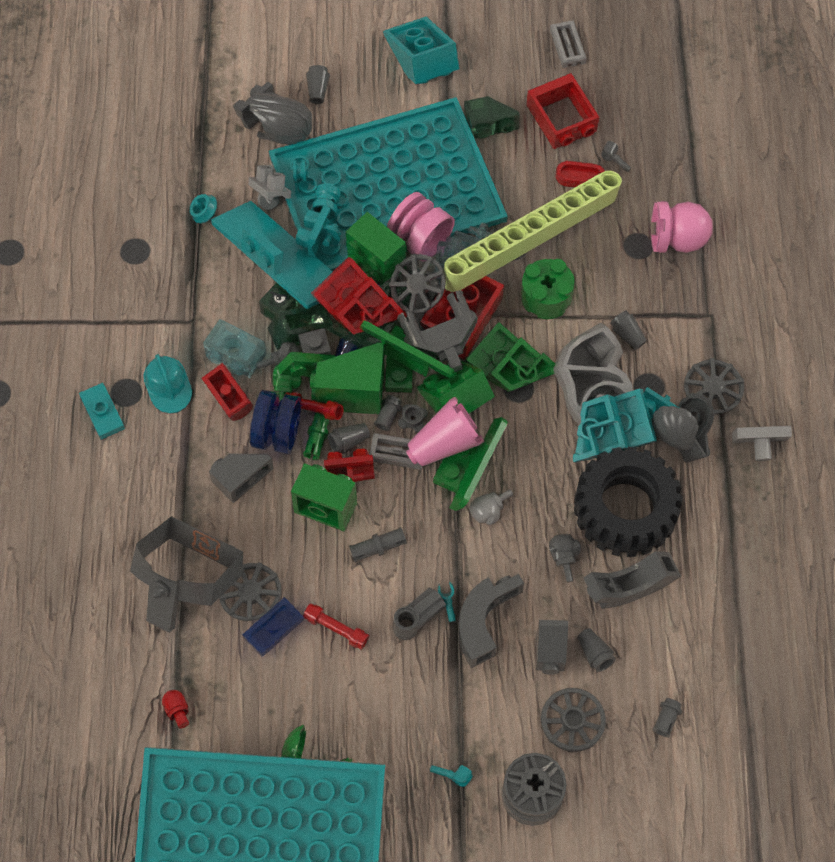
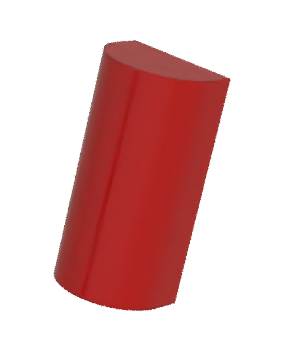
M223 363L201 378L232 421L242 419L253 409L252 402Z

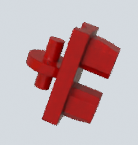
M365 448L356 449L353 452V457L342 458V453L338 451L329 452L327 460H324V468L327 472L335 475L344 474L350 477L353 482L375 479L373 455H369Z

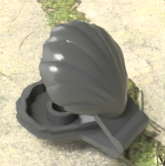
M691 393L681 400L678 405L680 408L662 406L654 412L651 421L656 436L666 444L677 448L686 463L706 458L710 455L707 434L713 424L715 413L709 398H706L701 393Z

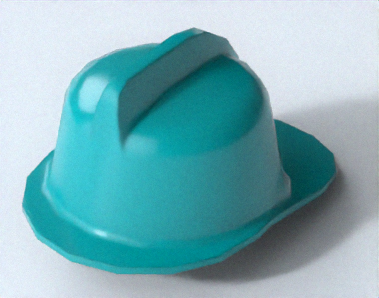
M156 354L155 359L145 368L143 374L145 386L153 405L158 410L169 414L177 413L185 409L191 401V384L180 361Z

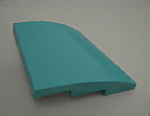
M639 388L615 397L605 395L582 403L581 423L578 426V441L576 452L573 454V462L597 458L604 451L609 455L612 448L621 447L622 451H626L628 446L640 447L657 441L643 389Z

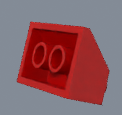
M488 276L462 289L469 309L473 310L478 317L474 331L463 349V354L458 355V357L464 360L503 298L505 285ZM445 289L440 301L426 312L420 321V325L425 330L455 317L447 300V296L452 293L451 291ZM453 292L455 299L458 302L456 292Z

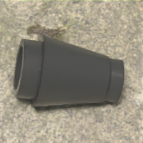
M313 65L309 67V71L306 73L309 101L314 104H321L324 102L330 74L325 66Z
M627 310L620 313L610 322L613 326L612 331L633 347L634 350H637L647 342L634 315L629 314Z
M365 423L334 428L328 434V441L334 452L338 451L344 454L369 438L370 433Z
M591 628L583 630L578 635L577 639L580 641V645L591 668L601 672L615 662L614 651Z

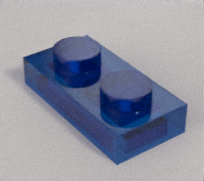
M284 597L242 635L251 647L263 657L304 620V617Z

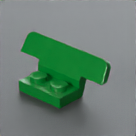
M367 321L362 322L360 329L381 340V343H384V354L424 377L428 375L431 369L451 380L455 376L454 370L449 366L405 343L404 338L406 336L400 327L395 326L389 334Z
M503 417L493 420L484 437V443L442 460L433 478V483L456 493L449 507L450 509L458 511L469 502L508 424V421Z

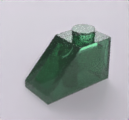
M316 304L309 309L301 307L277 312L267 329L276 349L280 350L284 342L295 343L300 346L299 334L323 328L327 331L332 328L333 324L326 309L321 304Z

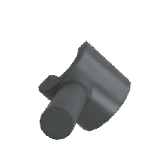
M608 141L601 153L602 158L606 161L613 160L625 171L629 172L631 167L616 154L619 148L618 145Z

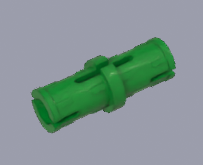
M315 412L312 425L307 430L309 437L303 452V456L307 459H310L313 449L312 460L320 459L323 442L329 434L327 430L329 419H325L321 413Z

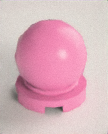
M667 201L654 203L651 222H656V235H651L654 252L665 253L670 245L676 251L689 253L701 249L708 243L712 235L713 222L709 213L701 205L692 202L677 203L670 209Z

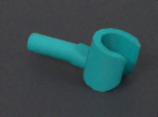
M449 581L451 591L444 594L441 592L439 583L437 591L446 604L449 622L456 621L452 604L454 586Z
M434 765L430 768V772L448 777L460 787L467 786L473 777L472 771L463 765H460L456 772Z

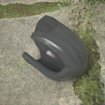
M272 92L256 93L252 96L250 111L257 116L265 133L258 131L257 137L259 139L291 145L305 141L312 131V113L306 105Z

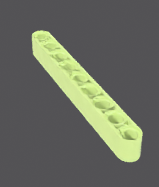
M604 171L448 258L443 269L446 278L445 289L451 292L464 289L609 206L616 200L622 182L620 175L614 171Z

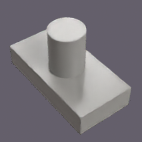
M791 426L736 428L732 432L733 443L754 442L756 461L772 459L771 441H787L792 437Z

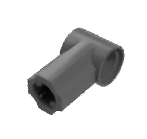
M429 587L409 605L399 608L395 612L393 620L395 635L402 640L414 638L422 626L446 607L441 595L435 589L433 590ZM407 619L410 620L413 623V625L410 627H403L399 624V622Z

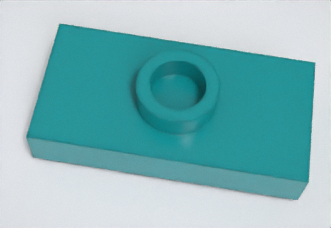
M104 383L79 393L100 440L125 429Z

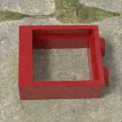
M572 73L528 90L526 106L553 149L568 146L575 140L582 137H590L597 132L599 115ZM569 97L583 121L557 131L543 107Z

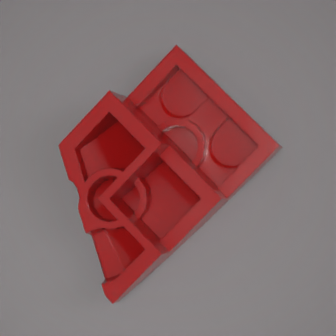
M351 257L342 262L311 292L313 297L353 335L364 332L360 329L363 321L379 327L385 323L398 320L397 316L401 313H404V316L407 317V314L391 297H388Z

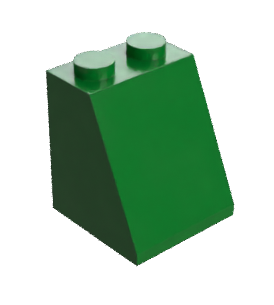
M376 343L318 362L316 373H311L310 376L312 401L325 404L329 400L338 402V404L343 406L346 413L379 415L385 371L384 343Z

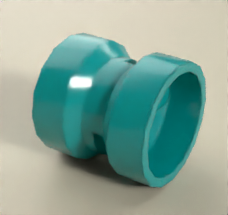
M320 184L316 188V200L312 204L311 211L320 213L323 206L330 207L331 211L328 219L335 218L338 209L336 203L340 201L341 191L334 185Z

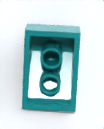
M427 16L383 31L406 76L415 84H424L430 79L447 76L451 72L460 69L456 43Z

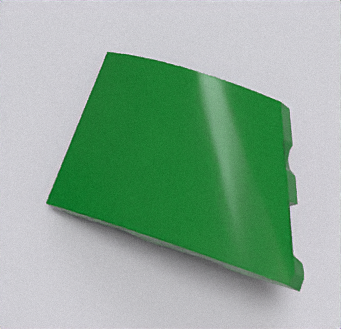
M500 322L496 323L464 360V362L483 370L487 380L508 392L555 374L553 371L554 361L545 353H538L522 337L518 339Z

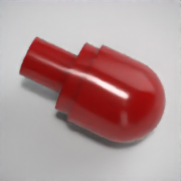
M178 690L167 691L162 698V705L166 715L170 720L176 721L179 729L187 727L189 721L186 715L189 710L184 695Z

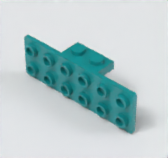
M249 201L211 220V224L306 309L319 303L311 292L333 271L317 257L308 256V249L296 245V239L255 203Z

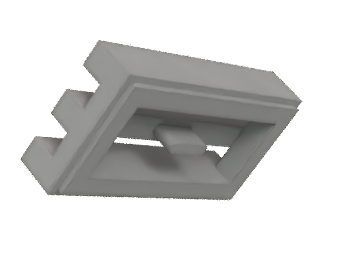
M574 20L550 25V32L562 68H566L568 64L576 66L577 62L586 64L587 58ZM565 28H569L578 54L577 56L574 55ZM558 29L560 30V33H561V36H562V39H563V42H564V45H565V47H566V50H567V53H568V56H569V57H566V54H565V51H564V48H563V45H562V42H561V39H560V36H559V33H558Z
M374 433L369 454L373 455V462L420 470L423 467L419 463L413 464L406 453L407 450L377 445L378 443L408 447L411 439Z

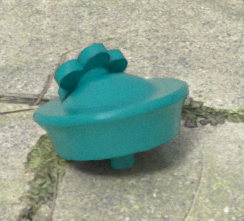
M201 194L195 197L190 205V213L193 220L197 223L210 221L216 213L217 200L213 195Z

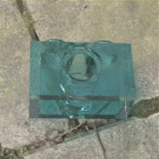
M219 319L203 342L206 357L215 364L223 363L234 374L239 376L243 374L249 378L257 369L256 363L261 362L267 354L264 341L222 319ZM233 348L239 349L237 352L234 353L228 352Z

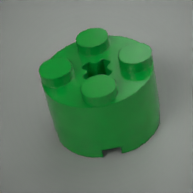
M541 259L526 266L522 278L521 302L526 311L532 312L538 318L546 320L558 318L566 312V309L572 302L575 284L574 276L563 260Z

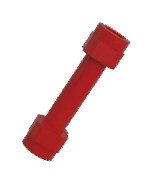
M287 392L282 401L283 406L288 408V410L298 412L299 409L317 412L323 414L325 419L340 420L344 412L343 406L338 404V402L329 400L325 404L302 398V395L296 392Z
M310 603L307 606L303 618L308 620V622L313 625L319 623L348 639L349 645L362 650L370 637L365 631L358 627L354 630L323 613V608Z

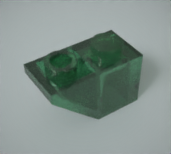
M489 96L464 101V115L474 139L486 138L499 133H510L519 129V111Z

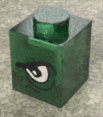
M277 282L259 301L261 314L279 327H282L300 307V303Z

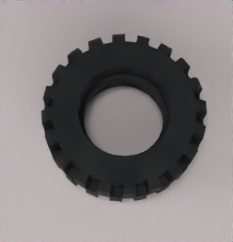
M628 446L627 451H622L621 447L612 448L609 455L604 451L597 456L596 461L591 460L586 465L585 471L581 473L574 499V513L578 517L577 524L580 530L586 529L585 537L589 542L597 541V548L602 551L608 548L612 550L611 555L620 556L621 552H625L627 557H636L638 551H641L643 555L651 553L653 546L659 548L665 543L666 538L671 536L681 512L683 495L680 494L682 489L680 480H674L676 473L672 467L666 468L664 466L666 462L660 456L655 459L651 456L652 452L646 449L642 453L636 451V447ZM615 485H633L643 490L649 496L653 504V511L641 519H623L608 510L602 500V495L604 491Z

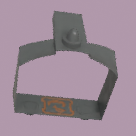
M172 516L136 543L130 572L139 580L149 585L146 621L170 633L175 629L178 600L211 606L242 576L243 551L190 526L188 523ZM172 539L228 567V569L215 583H196L179 579L173 581L154 572L151 565L144 558L167 540Z

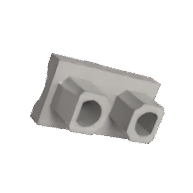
M258 165L256 177H249L248 185L259 193L257 198L259 205L266 210H270L279 203V196L289 199L291 191L284 186L285 175L274 172L275 168L271 165Z

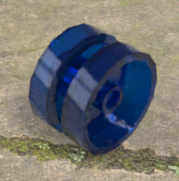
M261 390L255 404L251 422L250 445L252 448L267 450L272 443L275 452L291 454L299 429L301 397L285 394L281 401H279L276 392Z

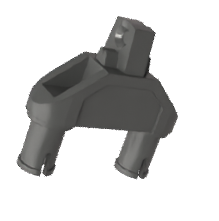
M462 290L455 291L458 302L453 292L447 296V300L455 315L449 321L423 331L420 330L412 310L406 311L409 322H407L404 313L397 316L406 336L404 338L405 343L441 362L447 360L454 372L463 369L458 355L463 354V349L474 331L478 320L476 313L469 309Z

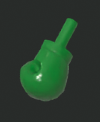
M276 365L273 370V392L279 394L277 409L284 410L282 403L284 395L287 392L292 393V390L300 386L302 376L280 375Z

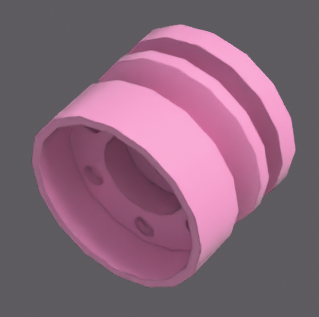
M414 192L399 204L389 219L387 228L406 242L407 251L412 255L421 254L433 257L448 240L452 233L455 219L440 207L434 208V203L426 199L421 193Z

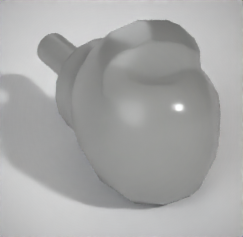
M509 489L499 496L492 492L477 497L469 506L470 513L479 523L492 525L499 520L500 510L503 509L502 501L511 497L513 492Z

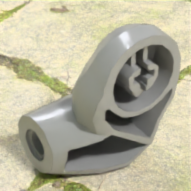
M602 323L576 336L559 351L553 368L555 376L564 391L566 407L572 418L579 425L581 423L580 414L583 402L605 395L615 397L633 391L632 383L626 373L617 367L618 361L623 355L620 342L612 331Z

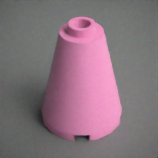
M453 397L409 441V449L406 453L414 465L419 463L421 466H425L479 446L485 441L482 435L478 436L476 433L477 426L461 403L458 404V399Z

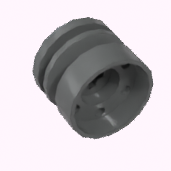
M535 752L523 754L510 764L506 770L501 793L503 806L510 817L521 824L530 826L545 824L555 817L561 808L567 786L565 773L558 762L548 755ZM531 781H537L538 791H532Z

